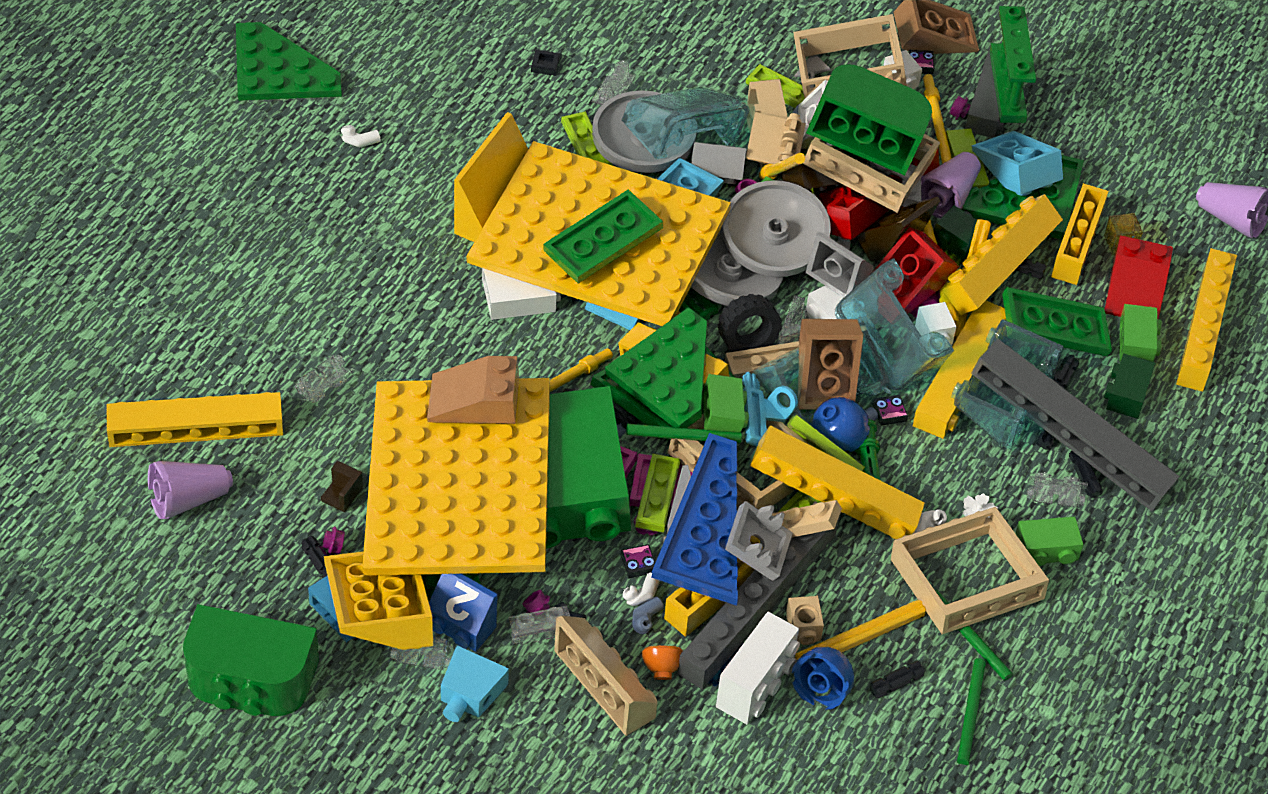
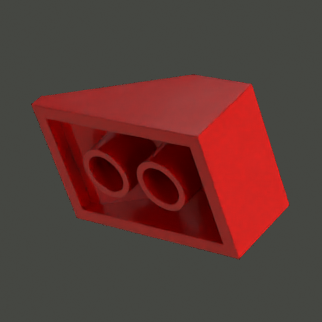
M909 227L872 272L868 285L861 292L893 324H896L941 289L948 281V277L959 266L926 233Z
M1120 235L1113 260L1104 308L1105 314L1121 317L1124 304L1157 308V319H1159L1173 247Z

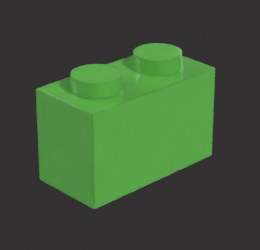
M1124 304L1120 318L1119 361H1121L1123 353L1151 362L1154 361L1155 356L1160 355L1162 342L1157 340V336L1160 335L1162 321L1157 319V308Z
M714 374L708 375L702 396L704 430L741 432L742 428L746 429L749 414L744 410L747 392L743 390L742 378Z
M1075 516L1018 522L1015 534L1039 566L1054 562L1070 564L1079 560L1083 541Z

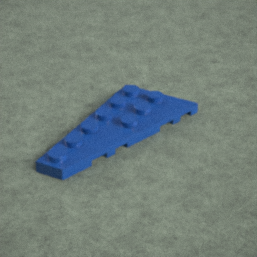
M709 433L653 567L651 578L737 606V557L725 550L737 514L736 441Z

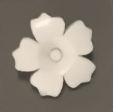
M984 493L976 495L975 499L967 496L963 501L965 508L963 515L968 516L977 511H983L996 506L993 503H988L989 496H986Z

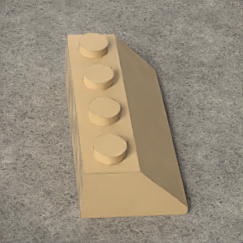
M559 616L556 618L554 651L625 736L655 719L658 704L655 695L651 690H646L642 686L633 669H628L624 665L617 650L613 647L610 648L606 644L599 629L595 626L592 627L585 618Z

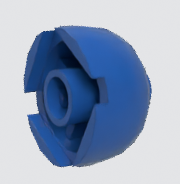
M845 397L831 398L823 402L813 415L812 427L843 451H855L863 444L870 431L868 414L854 400Z
M816 647L806 652L797 660L792 668V673L794 672L795 677L793 681L794 689L803 700L814 705L813 699L828 706L826 709H833L845 700L853 688L854 671L852 664L843 653L831 647ZM831 688L828 696H816L814 691L821 694L826 693Z

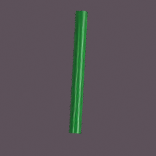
M627 424L626 435L706 441L709 433L736 441L737 444H740L742 440L741 432Z
M935 590L945 605L950 604L938 590ZM970 625L957 629L1003 681L1013 676L1011 670Z
M976 658L973 663L957 763L969 765L986 665V661L981 658Z

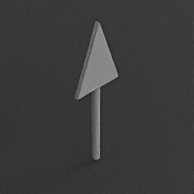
M817 55L810 56L806 60L810 79L815 78L817 73L830 71V68ZM800 69L797 71L794 77H801Z

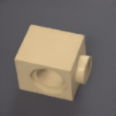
M818 596L788 598L787 622L799 628L797 641L803 645H811L816 641H821L824 624Z

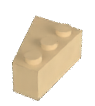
M780 79L749 83L745 118L750 133L755 112L784 119L788 117ZM759 162L761 169L767 165L766 163Z

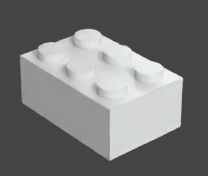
M767 612L721 673L716 707L745 724H748L753 716L758 718L765 708V699L768 695L774 696L777 693L782 682L780 680L784 673L789 675L797 662L794 655L800 645V642L797 641L799 628Z

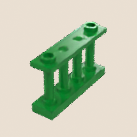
M999 6L998 11L1003 40L1002 43H991L989 51L1000 123H1026L1027 110L1023 85L1024 83H1035L1036 74L1025 7Z

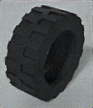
M759 294L742 295L738 299L732 300L727 307L725 306L718 318L717 328L719 329V334L732 352L772 346L775 340L779 338V333L782 330V320L769 299ZM756 315L762 318L761 325L752 333L747 335H740L737 328L745 319Z

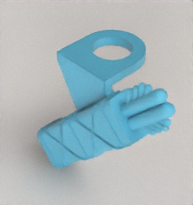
M746 372L742 376V381L745 386L743 390L747 392L744 410L748 412L749 418L744 435L747 444L757 447L767 430L766 420L785 422L796 409L798 400L795 392L787 386H779L765 399L763 391L759 390L760 382L756 379V375ZM781 392L789 396V407H784L780 403L779 394Z

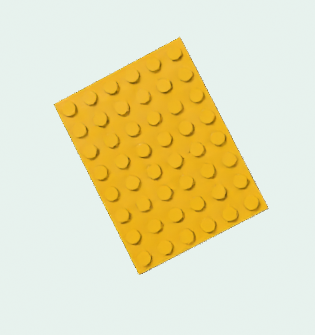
M533 141L466 256L467 263L663 326L670 322L678 313L731 209V202ZM629 189L663 221V229L578 284L544 252L543 244Z
M519 378L515 424L428 422L427 416L432 380L377 381L362 566L363 575L546 572L550 379Z

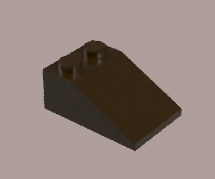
M939 197L912 203L905 207L902 206L898 213L890 210L858 234L856 237L871 262L883 260L909 227L923 232L940 203Z

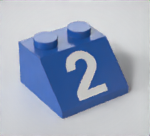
M463 574L441 575L429 601L433 631L438 634L444 633L453 638L458 646L462 648L468 647L476 652L497 627V594Z

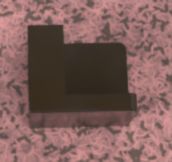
M337 460L331 468L332 483L321 496V501L345 512L363 489V478L361 471Z

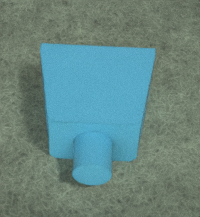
M457 646L441 683V701L447 703L443 710V715L452 722H458L464 712L480 717L507 687L509 668Z

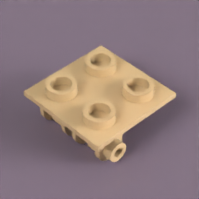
M755 112L745 159L775 164L780 162V160L800 153L806 123H802L800 115L796 113H791L789 117L784 119Z

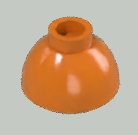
M649 646L642 650V658L646 667L654 673L655 680H671L672 673L679 668V659L683 650L676 646Z

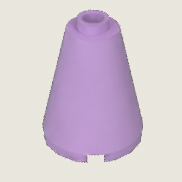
M962 152L921 177V201L937 196L940 199V203L933 213L935 217L941 219L953 205L962 209L981 169L978 158L972 153Z
M1207 182L1204 186H1200L1197 191L1196 200L1199 207L1247 237H1258L1268 222V216L1265 215L1268 207L1267 187Z
M157 461L151 463L148 468V489H153L155 499L150 500L159 519H169L223 496L229 492V487L233 485L232 474L223 465Z

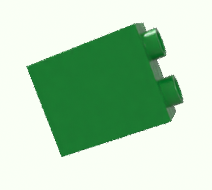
M610 386L550 394L546 549L558 545L561 540L587 537L593 541H607L616 537L620 532L631 531L629 496Z

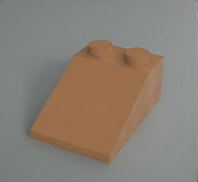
M904 0L894 11L901 48L904 50L934 51V54L979 51L969 13L932 0Z
M857 319L801 320L798 378L799 409H817L823 402L836 397L856 400L863 333Z
M486 356L432 374L427 421L439 423L515 424L519 388L517 356Z

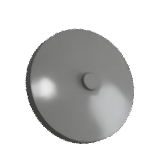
M630 91L610 98L597 110L592 127L594 144L605 159L620 168L644 173L664 171L677 159L685 160L693 150L697 133L695 119L687 107L673 97L654 91Z
M773 180L752 184L738 192L730 201L731 209L722 225L724 243L734 259L753 272L772 277L791 276L807 270L816 234L820 231L830 238L831 231L828 213L824 205L814 194L799 185Z
M721 227L691 288L711 301L728 306L732 300H736L742 295L747 296L748 294H759L769 300L776 295L783 277L758 274L737 262L724 243Z

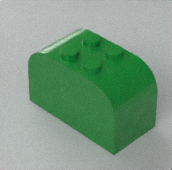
M840 65L831 73L806 134L905 176L932 115V107L924 95L910 87L857 65Z
M197 604L183 642L187 681L193 695L199 700L213 704L219 709H240L253 716L260 714L283 716L299 709L308 696L319 663L317 628Z

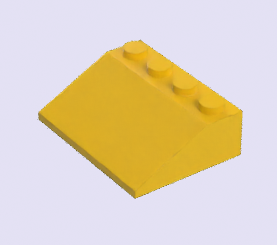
M507 112L454 179V234L473 242L477 239L528 151V147L511 113Z
M364 551L324 556L341 634L401 650L433 646L432 613L421 574L363 575Z

